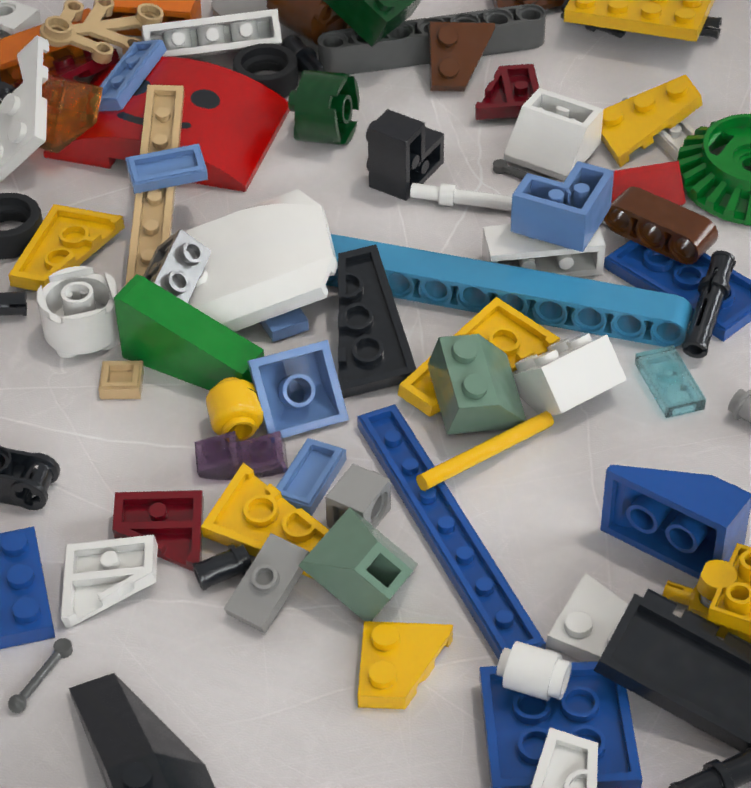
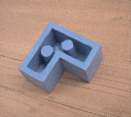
M577 161L564 183L527 173L512 194L510 232L563 246L567 249L584 252L611 208L614 171Z

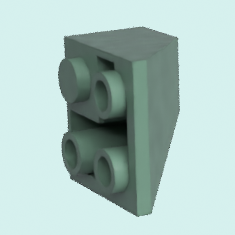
M349 507L302 560L299 567L362 620L372 621L414 571L418 563Z

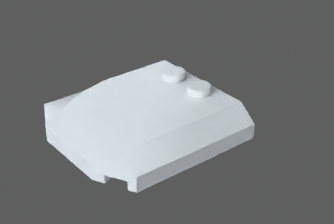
M299 189L185 231L211 251V255L188 304L234 332L325 299L328 294L327 280L329 276L335 275L338 268L324 210L320 204Z

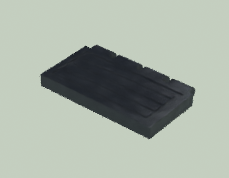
M649 588L644 597L634 594L593 671L741 752L747 750V748L751 747V643L729 631L723 641L715 637L720 628L718 625L688 609H685L681 618L674 615L673 612L677 603Z

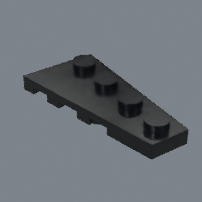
M377 245L338 253V380L344 399L399 385L416 370V366Z

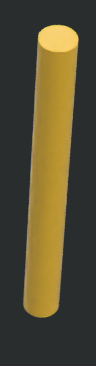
M544 411L417 475V485L421 490L426 491L553 426L554 419L548 411Z

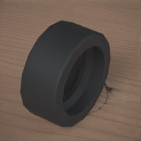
M273 43L256 44L239 51L233 59V71L262 83L283 98L289 96L291 90H295L298 86L297 57L292 50L285 46ZM262 70L278 71L269 75L254 74V72Z
M0 193V223L6 221L24 222V224L17 228L0 230V259H13L20 257L43 222L42 214L37 202L29 196L19 193Z

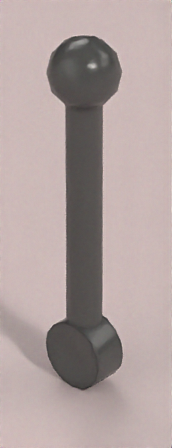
M503 159L493 162V171L495 173L502 174L506 172L522 179L527 174V172L508 166L507 162Z
M61 638L55 641L53 644L54 653L20 694L10 697L8 707L12 712L20 713L24 711L27 705L26 700L61 658H67L72 654L73 648L69 639Z

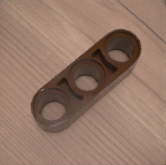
M634 186L628 187L611 203V208L604 218L607 227L614 233L686 265L695 263L718 239V230L715 224L707 217Z

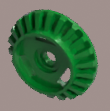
M738 114L711 122L710 127L701 126L697 128L694 135H688L685 138L683 147L679 149L677 161H679L684 192L696 205L721 219L751 226V171L744 168L751 167V114ZM726 145L719 155L711 153L716 148Z

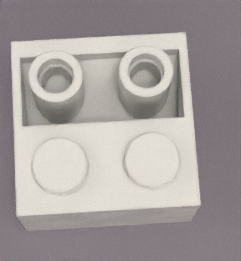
M538 88L520 110L505 149L503 160L551 176L554 179L565 181L577 161L585 163L601 144L603 109Z
M589 333L582 334L571 340L569 338L563 339L548 346V352L539 356L534 354L516 362L517 370L512 372L519 396L538 414L548 411L551 415L562 414L627 380L608 335L591 338Z

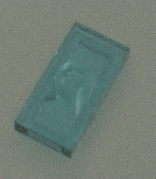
M674 345L636 353L635 365L666 418L705 409L706 398Z

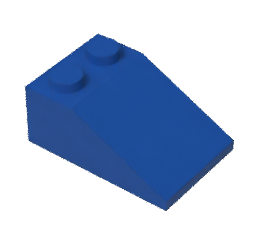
M611 464L606 469L600 530L699 579L706 562L710 560L729 562L737 543L745 544L751 510V493L713 475Z

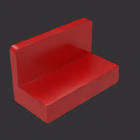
M679 161L614 171L611 203L628 187L633 186L680 206L686 203Z

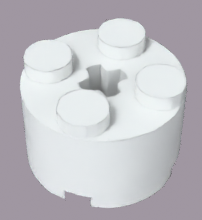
M73 266L61 269L50 275L49 283L43 289L40 285L37 290V302L44 338L52 348L56 349L58 356L66 359L73 358L76 355L89 354L99 350H110L117 346L119 331L114 297L118 294L114 278L104 272V276L94 273L93 267Z

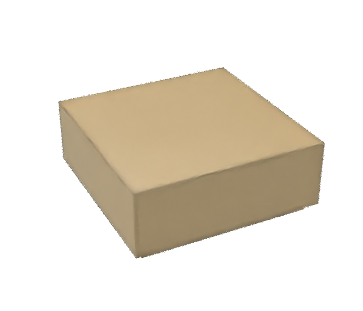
M102 361L98 388L100 400L141 399L144 377L143 361Z

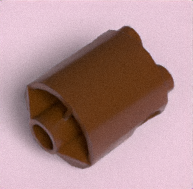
M267 0L268 10L278 9L280 24L318 46V37L324 32L351 28L323 0Z

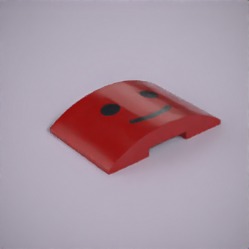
M161 57L122 110L92 112L88 101L116 66V64H113L96 73L43 151L44 158L111 169L116 159L125 160V157L140 155L147 85L184 86L185 96L180 147L199 144L208 171V180L193 183L246 192L290 110L286 99L246 75L204 61L179 57Z

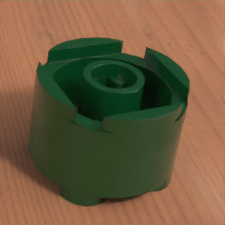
M304 70L302 72L297 90H291L288 99L289 110L294 112V138L296 141L345 145L352 140L357 126V121H351L352 111L359 110L360 103L359 88L354 76L340 72Z

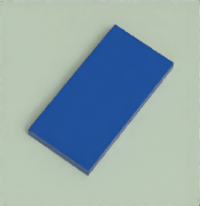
M630 240L605 257L604 268L636 288L684 297L692 305L693 315L700 295L698 285L700 280L706 276L711 256L704 253L695 263L686 265ZM735 270L732 271L729 285L731 286L730 294L722 302L712 334L723 342L751 322V280Z

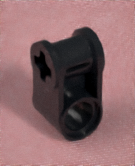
M0 446V503L21 506L28 510L42 509L48 501L47 491L50 484L54 483L60 475L61 469L59 464L53 458L43 453H30Z

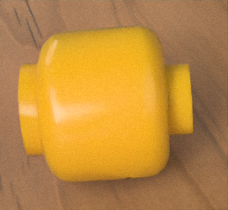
M236 377L225 378L215 385L206 396V406L211 428L217 435L227 440L243 441L250 438L264 421L263 410L255 387L249 381Z

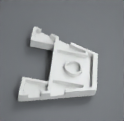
M38 35L17 54L23 83L12 93L7 94L0 104V183L46 141L47 99L42 97V85L48 80V67L43 65V52H49V42Z

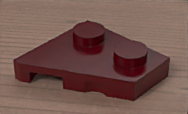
M534 64L499 66L494 74V80L489 82L485 89L484 99L475 105V119L518 117L524 103L539 88Z
M203 491L115 492L112 528L114 539L154 535L158 544L157 557L193 571L192 564L202 561L203 535L201 525L203 524L204 510Z

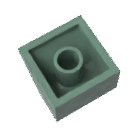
M479 334L438 338L428 362V368L447 435L506 430L527 420L508 356L505 352Z

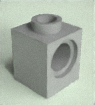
M352 464L325 497L327 527L331 528L346 510L351 507L376 528L391 509L390 479L378 472Z

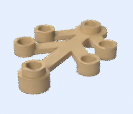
M67 0L64 2L63 11L60 16H50L41 25L40 37L48 40L49 45L53 47H63L70 44L92 53L91 57L95 62L108 64L112 61L114 51L111 44L121 47L124 55L133 42L142 41L139 38L127 37L115 31L136 28L141 31L142 25L162 23L164 12L155 4L143 3L138 6L135 16L103 20L104 17L112 15L114 1L94 0L93 8L85 21L79 24H72V22L82 19L84 5L77 0ZM83 36H91L102 41L96 42Z

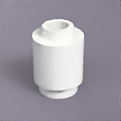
M516 641L511 649H503L496 674L503 677V688L546 701L551 697L561 700L569 682L572 663L562 660V655Z

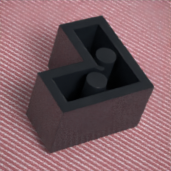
M387 109L377 120L372 121L367 128L368 160L366 167L369 171V187L407 201L410 198L412 183L423 184L444 163V133L425 127V122Z

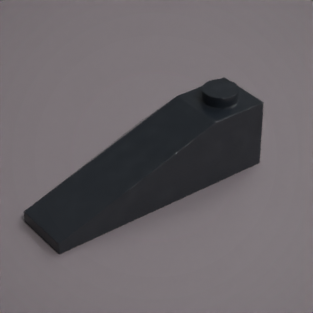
M115 673L69 688L71 698L106 788H215L206 765Z

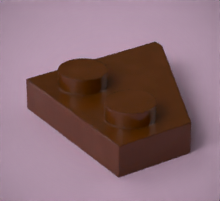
M429 23L430 91H465L494 33L495 23Z

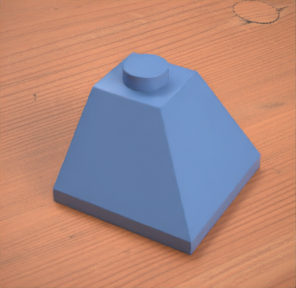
M328 340L247 361L253 385L263 410V422L269 442L349 420Z

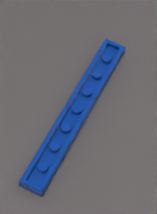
M396 404L357 416V427L497 659L499 660L504 648L511 649L516 641L546 649V642L445 482L426 491L421 490L417 485V475L435 466Z

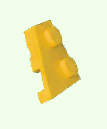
M364 621L358 685V707L406 709L417 693V686L425 681L435 668V659L443 647H449L452 643L453 625Z

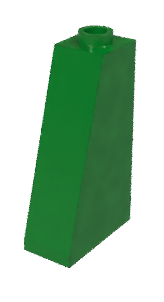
M138 274L114 297L122 358L130 361H143V366L209 391L221 380L229 377H236L253 383L247 361L264 357V349Z

